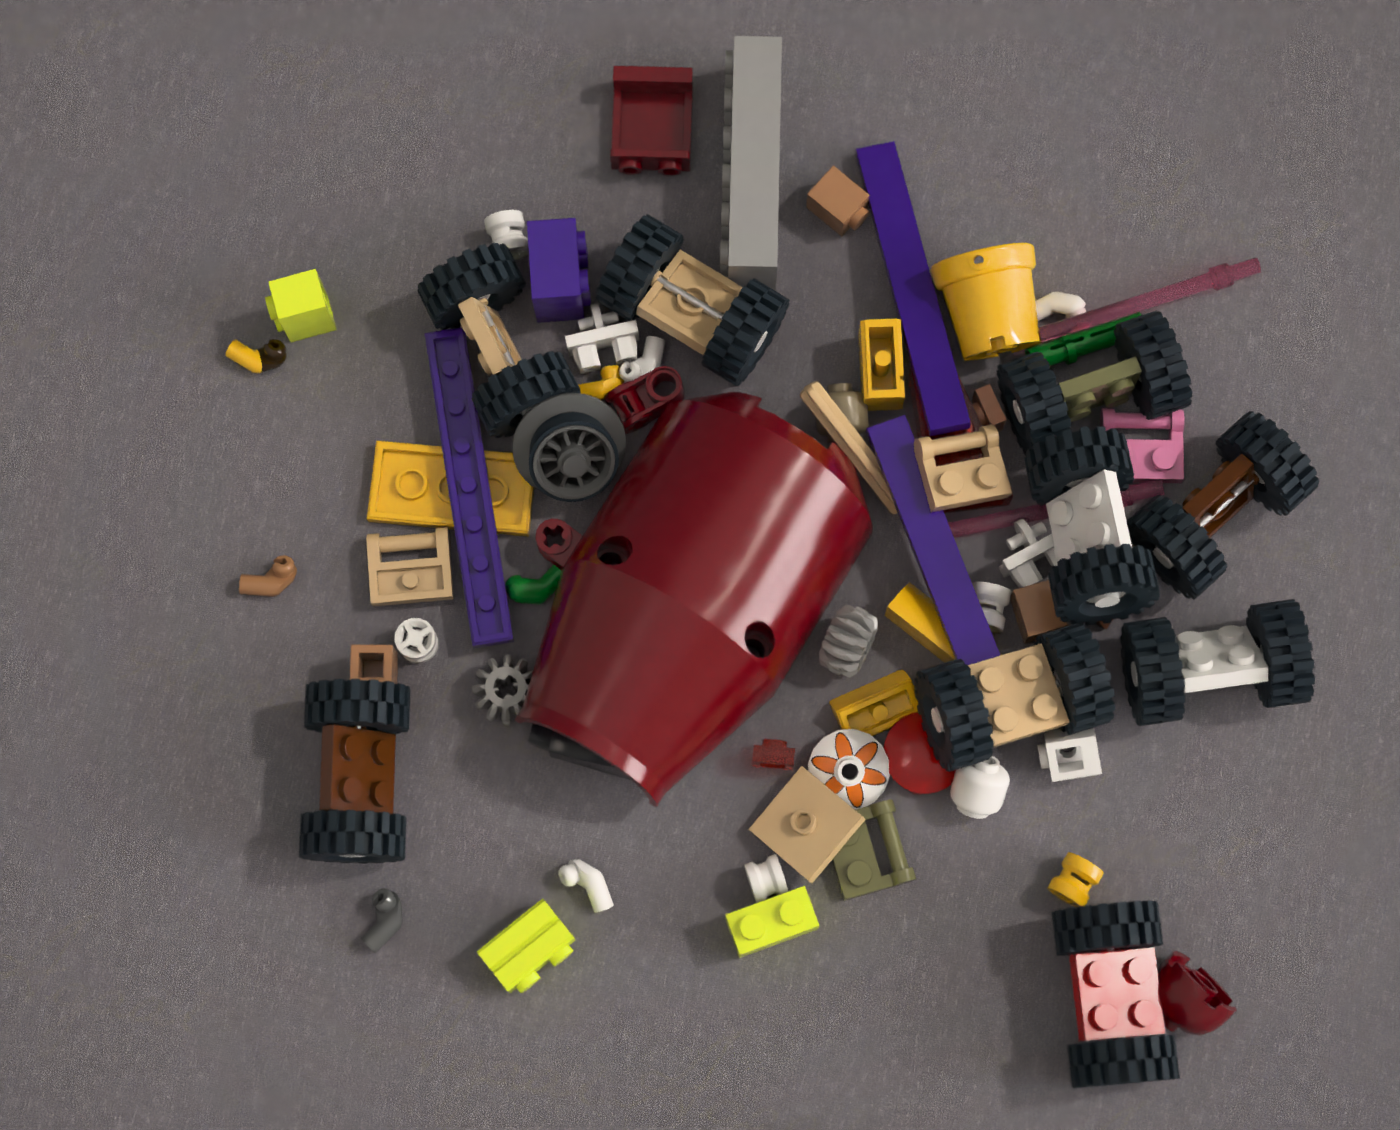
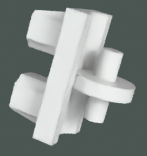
M598 303L590 305L592 317L578 320L579 329L584 332L565 336L569 357L574 356V361L581 374L601 369L597 352L600 349L613 347L617 365H622L626 361L630 363L637 360L636 341H639V331L636 320L619 323L617 313L614 311L601 314Z
M1019 519L1014 522L1017 534L1007 539L1006 544L1011 551L1021 545L1025 548L1002 560V565L998 568L1004 578L1010 575L1016 585L1022 588L1042 582L1043 578L1034 564L1036 560L1046 556L1051 567L1058 566V560L1052 534L1039 541L1036 540V537L1047 532L1043 522L1040 521L1029 527L1024 519Z

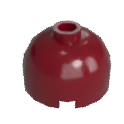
M1173 951L1157 969L1164 1026L1171 1032H1175L1179 1028L1190 1035H1203L1215 1031L1237 1011L1236 1007L1229 1006L1233 1000L1221 985L1202 967L1198 970H1191L1185 965L1190 958L1183 953Z

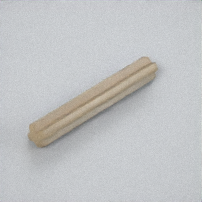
M814 381L806 385L800 392L802 401L837 446L851 460L855 469L886 509L893 515L897 514L898 512L872 449L820 382Z

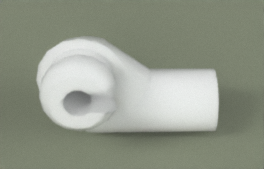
M655 336L646 337L642 357L630 363L628 361L624 362L619 369V375L624 380V383L633 381L661 366L666 342L664 339Z

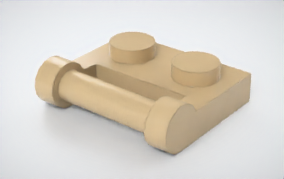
M995 425L981 426L977 432L933 440L928 436L914 440L915 457L931 512L1004 499L1012 494L999 448V434ZM981 447L984 458L936 466L934 456Z
M448 527L436 528V532L387 537H380V533L367 534L370 602L373 607L454 599L451 544ZM437 548V557L382 562V553Z

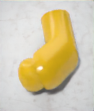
M618 365L605 366L600 371L602 380L578 384L581 394L603 400L608 392L624 383V380L619 375L620 367Z

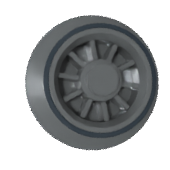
M581 393L554 395L534 405L519 421L512 441L514 462L521 476L531 486L545 495L564 502L583 501L601 493L616 475L626 450L624 427L615 411L602 400Z

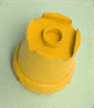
M1029 243L996 245L958 254L932 265L930 273L935 288L943 293L964 361L997 357L999 353L1008 351L1014 353L1041 343L1032 279V270L1036 266L1034 245ZM977 256L983 257L984 261L982 263H974Z

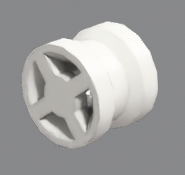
M410 618L398 626L395 632V644L400 654L407 661L422 664L435 656L439 640L433 627L427 621L421 618Z
M776 854L768 856L765 862L759 864L754 862L744 864L756 903L766 900L767 896L788 892L784 874Z

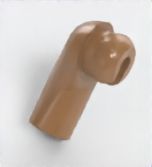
M285 555L276 557L272 568L264 576L241 574L239 593L268 597L279 595L295 580L297 568L294 565L293 559Z

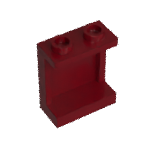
M613 66L614 97L612 148L610 149L611 169L618 170L620 173L627 175L640 174L642 170H653L666 176H675L681 174L682 171H690L693 68Z

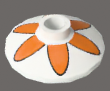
M839 729L824 736L813 748L808 761V771L854 810L873 804L885 791L890 777L889 759L883 746L870 734L857 729ZM849 763L857 767V774L851 779H847L842 775V768Z

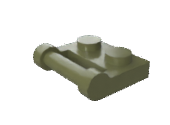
M893 799L856 809L866 819L865 821L877 818L893 873L881 876L864 821L832 859L844 901L917 880L914 868H909L895 823L893 813L896 812Z

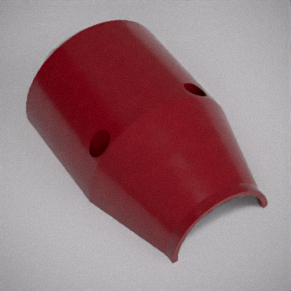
M726 392L677 400L666 405L563 566L525 701L514 719L520 724L531 722L549 728L597 754L637 784L649 798V804L656 808L665 793L775 695L873 532V525L857 471L847 455L834 442L826 449L812 436L774 413L760 408L759 405L762 398L746 393ZM611 560L617 565H608L602 561ZM747 646L754 647L759 652L760 657L751 654Z

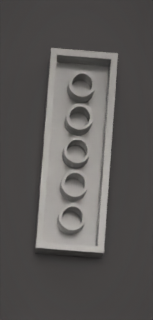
M734 36V50H726L721 239H729V241H721L720 274L742 287H746L747 283L755 278L776 291L782 37Z

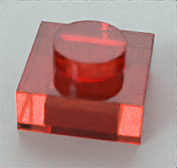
M763 739L762 745H754L752 767L793 770L795 748H787V742L783 740Z

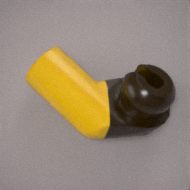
M235 339L228 346L225 356L253 373H261L278 368L284 363L286 347L282 341L271 339L264 347L253 350Z

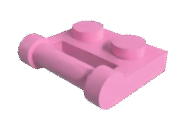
M1114 408L1101 409L1100 426L1105 427L1106 431L1111 428L1168 429L1169 440L1126 439L1134 472L1133 483L1183 482V410H1177L1148 420L1142 413L1115 412Z

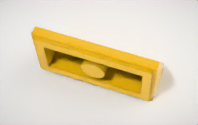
M901 669L830 700L829 704L840 729H857L874 736L892 728L901 718L918 712L917 705H919V702L915 698V688L911 678Z

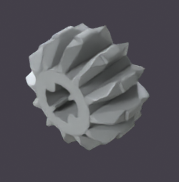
M848 604L839 609L834 619H832L825 638L821 643L822 647L819 651L820 665L829 668L828 671L837 675L842 674L849 678L856 675L860 671L862 664L865 663L878 630L877 617L868 614L869 611L860 607L855 608Z
M504 655L503 667H498L494 658L488 660L489 667L492 670L490 674L480 669L476 672V676L485 684L472 686V692L475 695L483 696L475 705L478 710L489 708L486 717L490 722L496 720L500 712H502V722L505 726H509L511 724V713L516 712L518 715L523 707L533 670L525 673L528 662L524 658L519 660L513 668L511 655ZM511 682H514L513 686L517 693L514 696L507 694L503 699L499 698L502 694L498 687L501 684L508 686Z

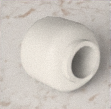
M994 756L990 757L989 760L957 769L950 789L951 799L962 814L976 819L986 818L988 815L998 812L1002 807L1010 781L1009 774Z

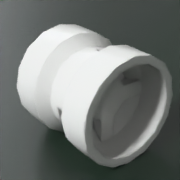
M499 211L484 219L486 232L492 237V243L506 244L514 260L529 254L528 238L523 236L522 233L525 223L521 211Z
M972 582L991 632H1003L1006 620L1003 616V610L1005 606L1009 605L1012 591L993 583Z

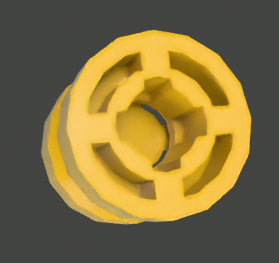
M1068 852L1061 863L1063 869L1060 875L1052 878L1047 890L1073 907L1085 906L1090 899L1088 894L1090 888L1099 883L1104 872L1083 857Z

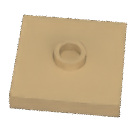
M801 766L749 830L810 883H813L866 819Z

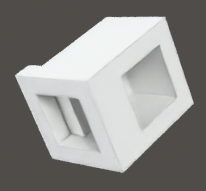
M1094 728L1067 735L1066 732H1062L1060 729L1044 732L1045 743L1037 744L1041 769L1050 768L1052 782L1102 774ZM1075 747L1071 752H1063L1062 750H1060Z

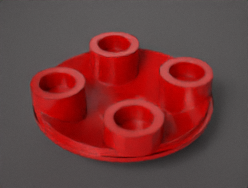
M916 712L901 718L893 725L886 736L883 748L889 759V774L897 784L913 794H932L952 785L956 770L948 772L946 768L943 769L940 766V760H936L933 747H930L928 744V735L923 730L921 724L923 722L922 717Z

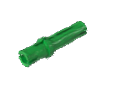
M1138 311L1132 315L1099 324L1098 326L1070 335L1068 332L1060 333L1055 340L1026 348L1025 356L1038 351L1043 354L1044 359H1047L1049 366L1062 362L1068 365L1075 363L1077 357L1114 346V340H1116L1114 336L1115 325L1142 314Z

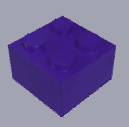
M576 218L527 221L531 297L537 323L571 321L585 318L584 306L592 305L588 269H581L589 268L585 231L577 230Z

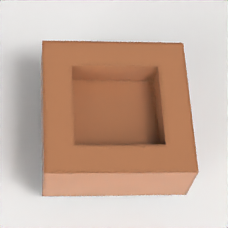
M988 384L976 389L971 400L973 404L969 405L974 423L978 428L993 424L998 432L1002 431L1006 423V417L991 385Z

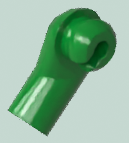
M553 564L539 579L522 578L520 575H513L505 583L506 592L509 594L510 599L517 603L542 604L557 590L562 571Z

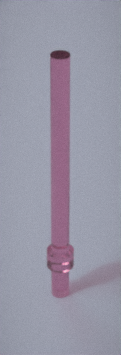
M1252 258L1230 266L1227 263H1223L1209 268L1208 273L1039 327L1040 341L1044 343L1211 288L1218 291L1233 286L1236 280L1260 273V262L1257 258Z
M1158 479L1134 485L1129 484V488L1125 492L1120 491L1123 507L1132 506L1133 501L1151 498L1157 494L1164 495L1162 480ZM1036 504L948 522L953 537L956 538L1014 526V522L1019 519H1024L1029 523L1049 519L1046 504L1043 506Z

